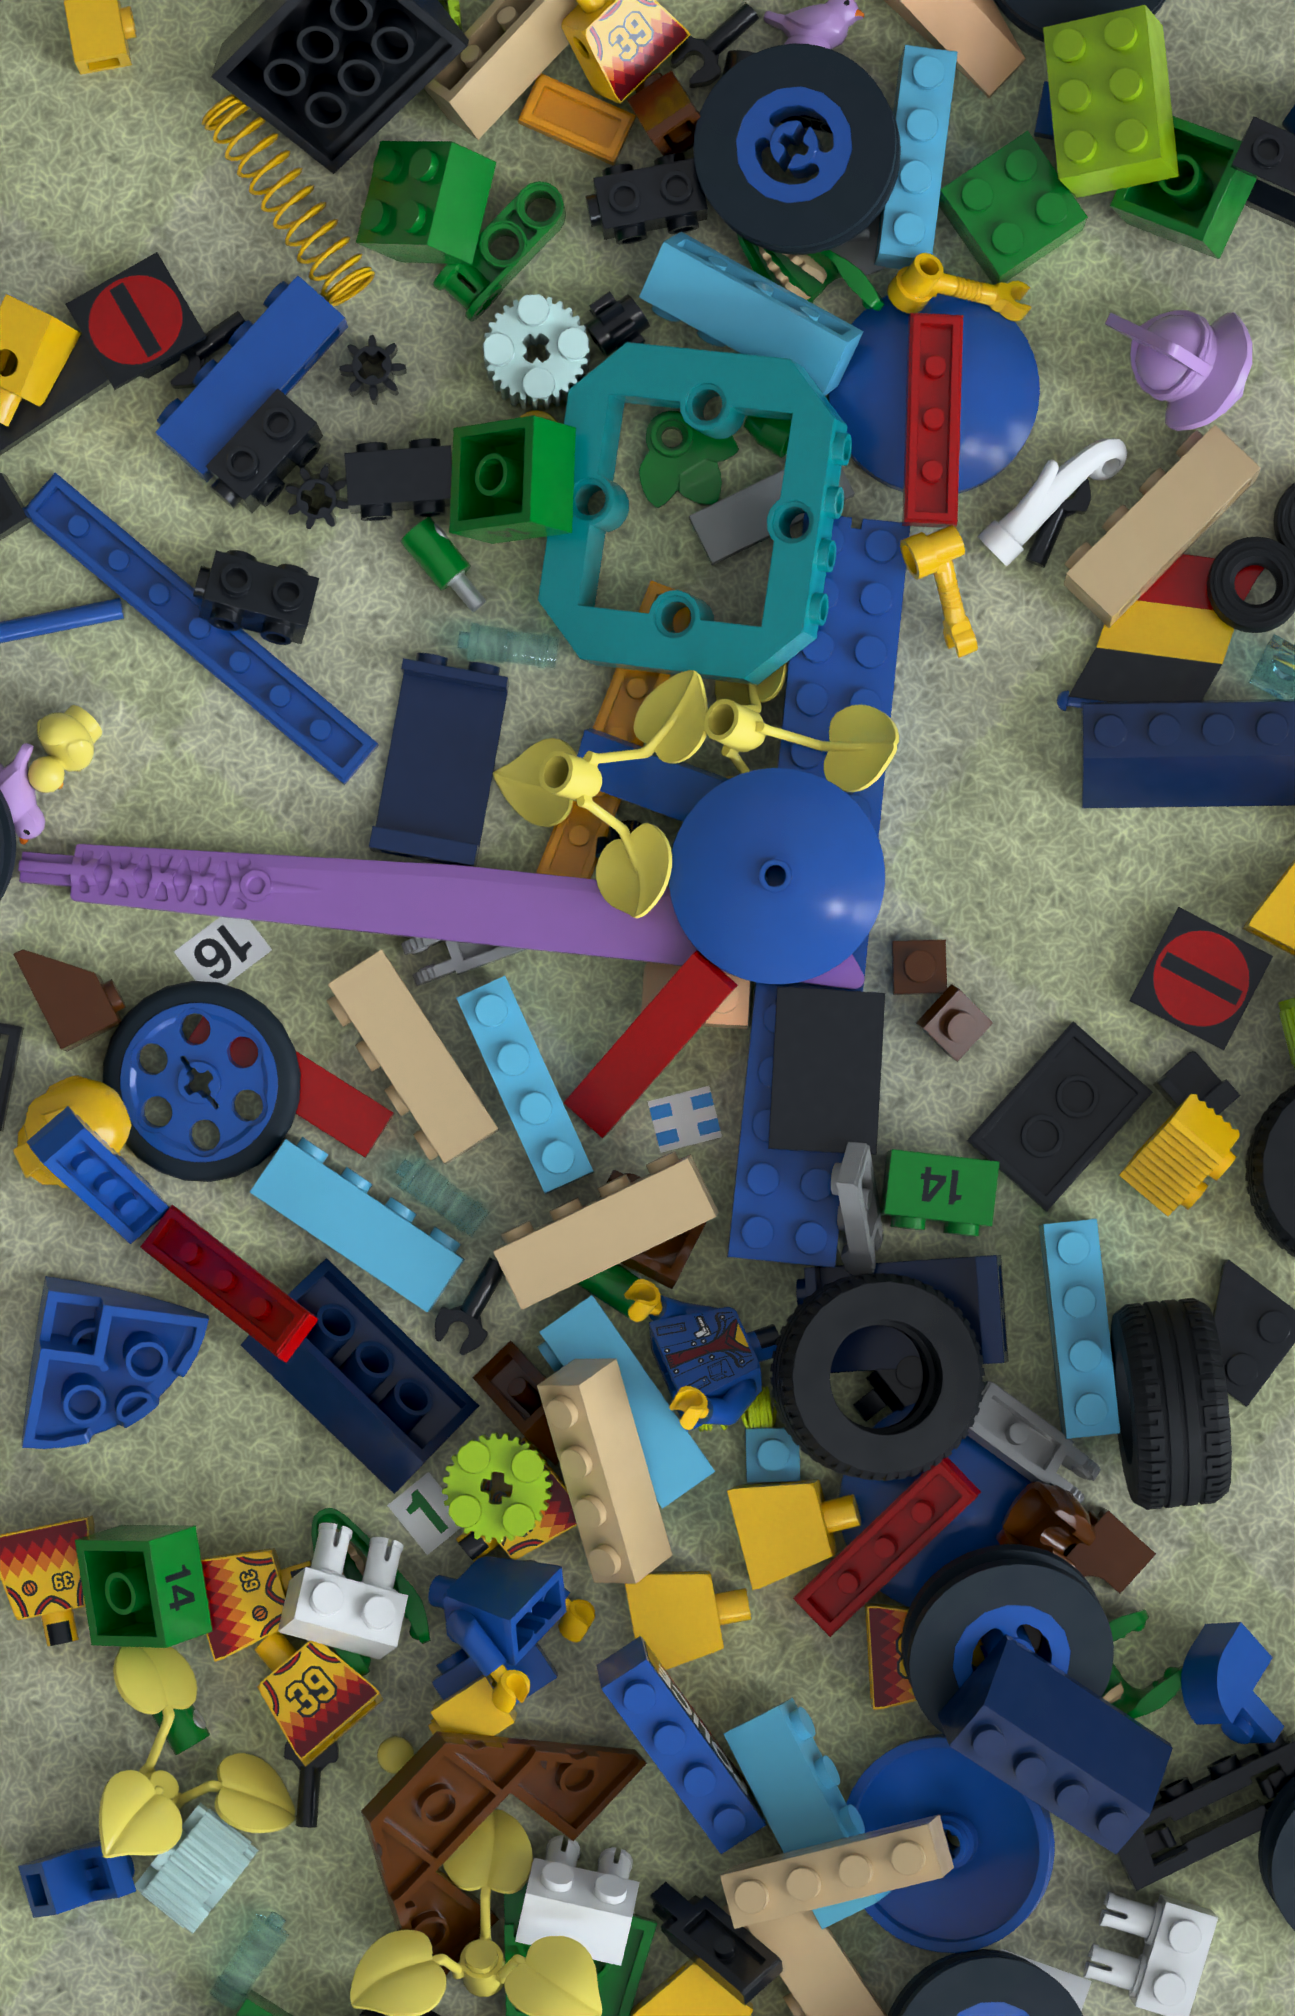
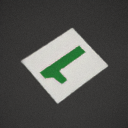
M429 1472L387 1505L427 1555L461 1528L456 1526L453 1519L449 1516V1506L444 1505L448 1495L442 1494L441 1486Z

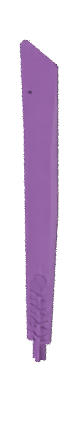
M77 844L74 855L23 851L22 860H19L18 867L20 883L71 887V899L83 903L634 960L682 966L697 950L680 926L674 912L669 887H666L658 903L645 916L636 919L612 907L600 893L595 879L461 865ZM852 954L830 971L800 983L855 990L862 987L865 977Z

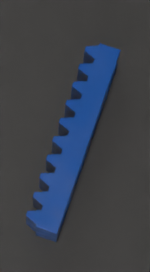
M69 1106L27 1141L39 1160L130 1244L161 1219L170 1208L147 1180L145 1181L122 1156H119L104 1139L102 1140Z

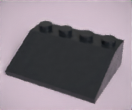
M265 0L222 43L211 77L334 174L468 46L469 39L438 0Z

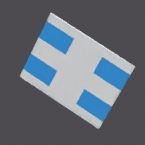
M709 1086L647 1101L660 1153L722 1137Z

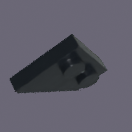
M1228 1259L1221 1267V1280L1213 1317L1222 1351L1227 1393L1244 1407H1247L1295 1344V1309Z

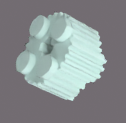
M539 294L525 295L519 301L517 299L513 300V307L503 306L504 313L495 314L496 323H489V333L484 335V363L490 381H493L494 390L496 392L501 391L503 400L510 398L511 405L514 407L520 403L522 408L526 409L529 404L532 405L533 410H537L539 405H543L544 409L547 410L550 403H554L557 407L560 406L561 400L567 402L569 389L584 378V374H588V362H590L589 339L586 335L585 326L580 325L579 316L573 317L570 307L564 310L563 302L558 301L556 304H552L551 297L545 299ZM538 344L546 346V356L548 358L542 363L538 358L533 363L526 361L528 357L527 348L529 346L535 345L537 347Z
M200 1802L183 1823L181 1838L177 1844L169 1851L158 1854L135 1883V1888L182 1928L185 1927L193 1934L259 1850L251 1845L250 1840Z

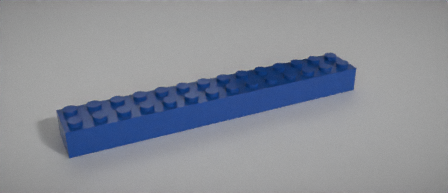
M804 513L801 536L804 535L809 527L807 513ZM840 516L839 519H834L831 540H834L836 543V560L833 570L826 572L823 593L828 595L829 601L827 619L823 626L818 625L817 638L788 661L781 729L821 741H830V722L837 712L846 707L868 705L884 712L891 718L906 564L902 557L900 541L909 537L910 526H902V522L862 519L860 529L851 528L852 517ZM780 739L777 768L797 769L826 779L824 760L828 752ZM885 771L868 788L859 792H846L868 816L878 838ZM777 865L776 867L771 866L766 872L768 884L777 887L784 883L786 872L781 866ZM869 934L853 953L864 977ZM755 982L727 1257L835 1268L839 1235L837 1214L840 1201L838 1195H832L831 1174L834 1164L842 1163L845 1153L768 1149L777 987L863 992L864 984L859 989L851 990L800 982L789 984Z

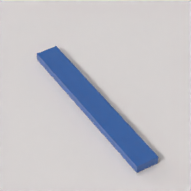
M56 472L25 507L33 520L31 522L341 783L346 785L379 746L374 739L243 629L240 628L237 631L222 630L212 626L208 619L198 617L203 599L193 597L194 588Z

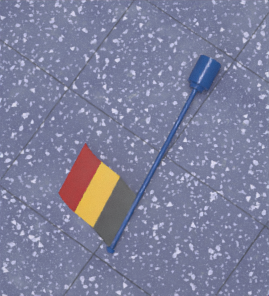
M1182 554L1110 628L1104 624L1097 646L1072 691L1069 694V690H1066L1058 695V707L1066 711L1067 706L1081 708V702L1203 700L1223 664L1234 632V628L1218 617L1208 598L1207 578L1215 558ZM1258 565L1247 566L1236 575L1234 582L1235 590L1243 601H1245L1256 579L1265 569L1264 567Z

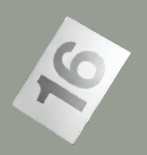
M219 917L175 950L174 953L195 981L219 982L227 985L272 951V949L250 920Z

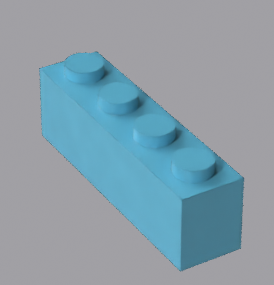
M905 45L899 60L893 108L900 136V166L894 189L880 214L874 262L876 266L901 269L910 266L916 256L921 253L933 255L958 54L956 51Z
M679 232L663 242L639 295V298L652 304V310L658 316L673 322L683 321L697 329V335L709 344L718 347L728 346L741 354L793 360L807 371L825 396L838 387L864 332L683 232Z
M506 976L456 997L544 1193L548 1194L594 1173Z
M304 1137L300 1139L297 1145L285 1139L250 1190V1193L424 1311L430 1312L465 1260L456 1253L461 1244L437 1227H434L429 1235L412 1224L417 1214L394 1198L390 1197L384 1205L369 1195L368 1191L373 1184L350 1168L346 1167L340 1175L323 1164L329 1154Z
M1097 1219L1039 1225L1061 1432L1065 1435V1439L1119 1434L1120 1424Z
M593 1295L540 1331L545 1341L537 1347L554 1372H557L574 1359L617 1358L656 1499L662 1509L715 1472L689 1432L680 1425V1420L675 1412L669 1409L668 1402Z
M793 1698L724 1733L783 1853L865 1833L864 1823L859 1812L853 1805L846 1804L838 1788L840 1777L834 1763L828 1756H822L813 1739L816 1732L811 1717L803 1707H797ZM891 1891L812 1911L821 1929H824L879 1902Z

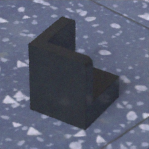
M1194 1051L1189 1052L1153 1084L1175 1110L1190 1094H1197L1199 1101H1205L1207 1108H1214L1215 1114L1219 1115L1241 1096L1227 1079L1221 1081Z

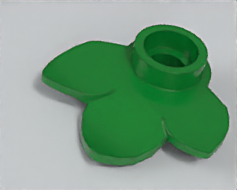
M665 411L658 414L650 421L646 430V445L649 452L639 468V478L647 500L655 508L665 505L677 491L694 503L712 505L718 502L722 487L718 462L725 461L738 453L739 448L732 435L724 439H714L702 434L686 423L679 411ZM669 429L679 431L682 435L681 443L676 447L666 446L662 441V435L665 431Z

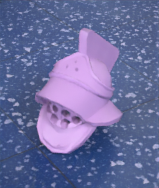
M1174 310L1160 314L1141 326L1113 313L1109 314L1105 325L1132 339L1131 366L1137 383L1144 392L1150 394L1153 398L1168 402L1165 424L1169 428L1181 431L1208 425L1227 412L1243 396L1245 382L1252 366L1253 343L1247 327L1234 312L1225 313L1211 325H1209L1205 317L1188 310Z

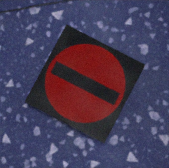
M158 252L65 304L114 390L139 376L149 379L180 361L183 351L207 338Z
M1178 907L1129 1001L1224 1051L1273 956Z

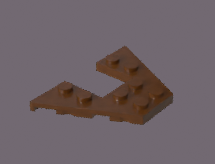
M436 1731L361 1810L397 1931L416 1930L424 1933L431 1942L433 1956L445 1954L458 1963L464 1947L468 1943L480 1939V1899L469 1891L458 1888L445 1873L439 1870L440 1866L510 1793L574 1841L640 1772L647 1762L635 1749ZM490 1908V1919L492 1927L499 1920V1918ZM440 1965L444 1970L445 1975H447L450 1972V1970Z

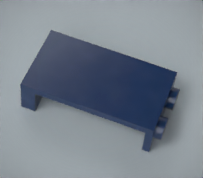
M417 653L416 660L403 658L402 662L403 679L376 826H372L369 848L373 852L434 863L476 867L510 684L509 679L505 676H499L500 667L469 662L468 670L447 666L448 658L429 653Z
M1001 1255L876 1263L874 1273L907 1276L911 1279L915 1278L924 1284L933 1286L934 1290H939L946 1298L953 1301V1306L959 1307L963 1317L967 1318L970 1322V1329H973L976 1334L975 1339L981 1347L979 1352L980 1355H983L984 1363L982 1364L1009 1362ZM843 1265L835 1266V1268H804L805 1278L797 1279L796 1282L797 1304L802 1305L804 1303L803 1300L811 1296L818 1288H823L828 1283L853 1275L848 1274L849 1272L845 1271ZM884 1325L866 1326L852 1332L842 1341L834 1355L830 1373L896 1369L898 1363L903 1358L908 1356L920 1358L913 1342L902 1332Z

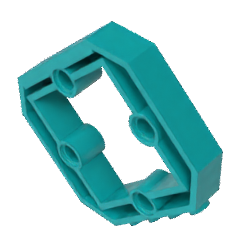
M626 342L569 389L564 424L576 428L572 533L547 536L538 601L578 657L591 664L671 675L694 670L703 679L759 685L817 638L818 625L823 626L826 622L829 601L828 595L823 593L826 572L833 570L836 560V543L834 540H831L834 519L840 518L844 505V490L842 487H839L841 468L849 463L852 450V438L847 433L848 426L807 371L791 359ZM720 396L722 399L720 413L716 418L706 421L704 418L706 403L710 399ZM625 403L678 408L686 423L695 430L714 439H724L735 434L742 426L745 416L792 420L781 496L770 508L767 516V530L771 539L774 540L761 627L716 622L708 604L680 590L667 591L659 595L652 603L649 613L595 607L605 534L619 528L626 520L629 512V498L625 490L613 482ZM603 491L605 494L603 508L597 514L590 515L588 511L590 498L594 493ZM801 513H807L809 517L808 530L799 538H792L790 534L792 520ZM688 607L691 612L690 624L684 631L676 633L673 628L674 616L680 609Z

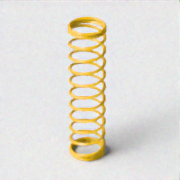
M233 94L225 97L204 115L202 125L205 126L206 130H215L213 135L215 143H229L225 152L227 160H241L238 165L237 175L241 178L253 177L249 186L250 194H266L262 200L261 210L263 212L278 211L274 217L273 227L275 229L290 228L286 234L285 244L294 247L302 245L298 251L297 261L302 264L314 262L309 272L310 280L321 281L327 279L322 286L321 296L332 306L344 303L362 291L373 280L375 272L369 266L359 268L337 282L327 293L325 292L334 278L357 263L363 254L358 253L352 256L336 270L317 277L313 275L319 264L327 256L345 246L350 241V237L345 236L322 254L308 259L301 258L305 249L315 239L324 235L338 224V219L329 221L313 235L296 242L289 241V238L298 226L322 211L326 207V202L318 203L293 222L284 225L277 224L284 211L314 190V185L304 187L281 205L266 208L265 204L270 196L277 189L298 177L302 173V168L293 169L271 187L255 191L253 187L263 173L282 163L290 156L291 151L285 150L276 155L261 169L243 174L241 169L249 158L270 146L277 140L279 134H270L256 144L249 152L231 157L229 152L235 143L258 129L266 120L260 116L245 126L237 135L219 140L217 135L222 127L249 109L246 104ZM236 104L233 108H231V109H230L229 111H227L225 114L219 116V115H220L222 112H224L226 109H228V108L231 107L232 105Z

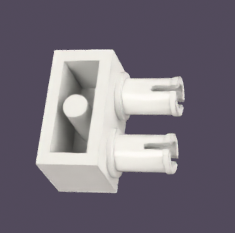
M320 1523L311 1568L305 1567L289 1580L278 1632L380 1660L397 1648L408 1595L398 1593L393 1589L400 1554L403 1551L404 1545L393 1540L391 1546H387L389 1538H370V1547L362 1582L347 1579L342 1575L353 1531L346 1526H342L340 1532H336L338 1524Z
M564 1835L551 1838L546 1845L545 1860L533 1859L515 1942L532 1945L543 1937L565 1936L580 1942L591 1954L593 1960L621 1966L640 1883L629 1879L633 1866L631 1855L626 1850L621 1849L619 1862L615 1864L613 1860L616 1847L607 1848L601 1852L598 1858L597 1872L576 1867L581 1853L580 1846L576 1840L572 1841L569 1838L566 1851L563 1852L561 1851Z
M1108 1892L1104 1900L1106 1908L1124 1913V1915L1102 1909L1099 1926H1107L1143 1937L1145 1946L1143 1953L1137 1959L1092 1944L1088 1957H1091L1090 1960L1108 1965V1967L1086 1961L1084 1978L1095 1979L1129 1990V1998L1135 2007L1164 2016H1189L1218 1917L1210 1909L1161 1894L1158 1902L1154 1906H1150Z

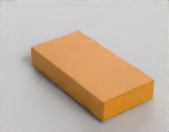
M541 73L537 77L519 116L518 124L614 166L634 124L636 115Z

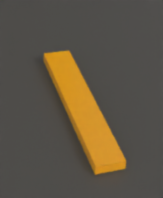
M651 580L638 612L649 613L652 603L659 595L675 589ZM688 607L680 609L674 616L673 628L676 633L684 631L690 624L691 612ZM616 668L593 729L643 747L644 742L640 741L634 733L633 726L636 714L645 698L660 684L668 680L671 674ZM601 791L592 798L596 804L614 817L622 801L620 798ZM573 801L568 817L554 826L536 873L591 879L599 859L595 857L597 837H608L609 825L589 810L579 807L577 801Z

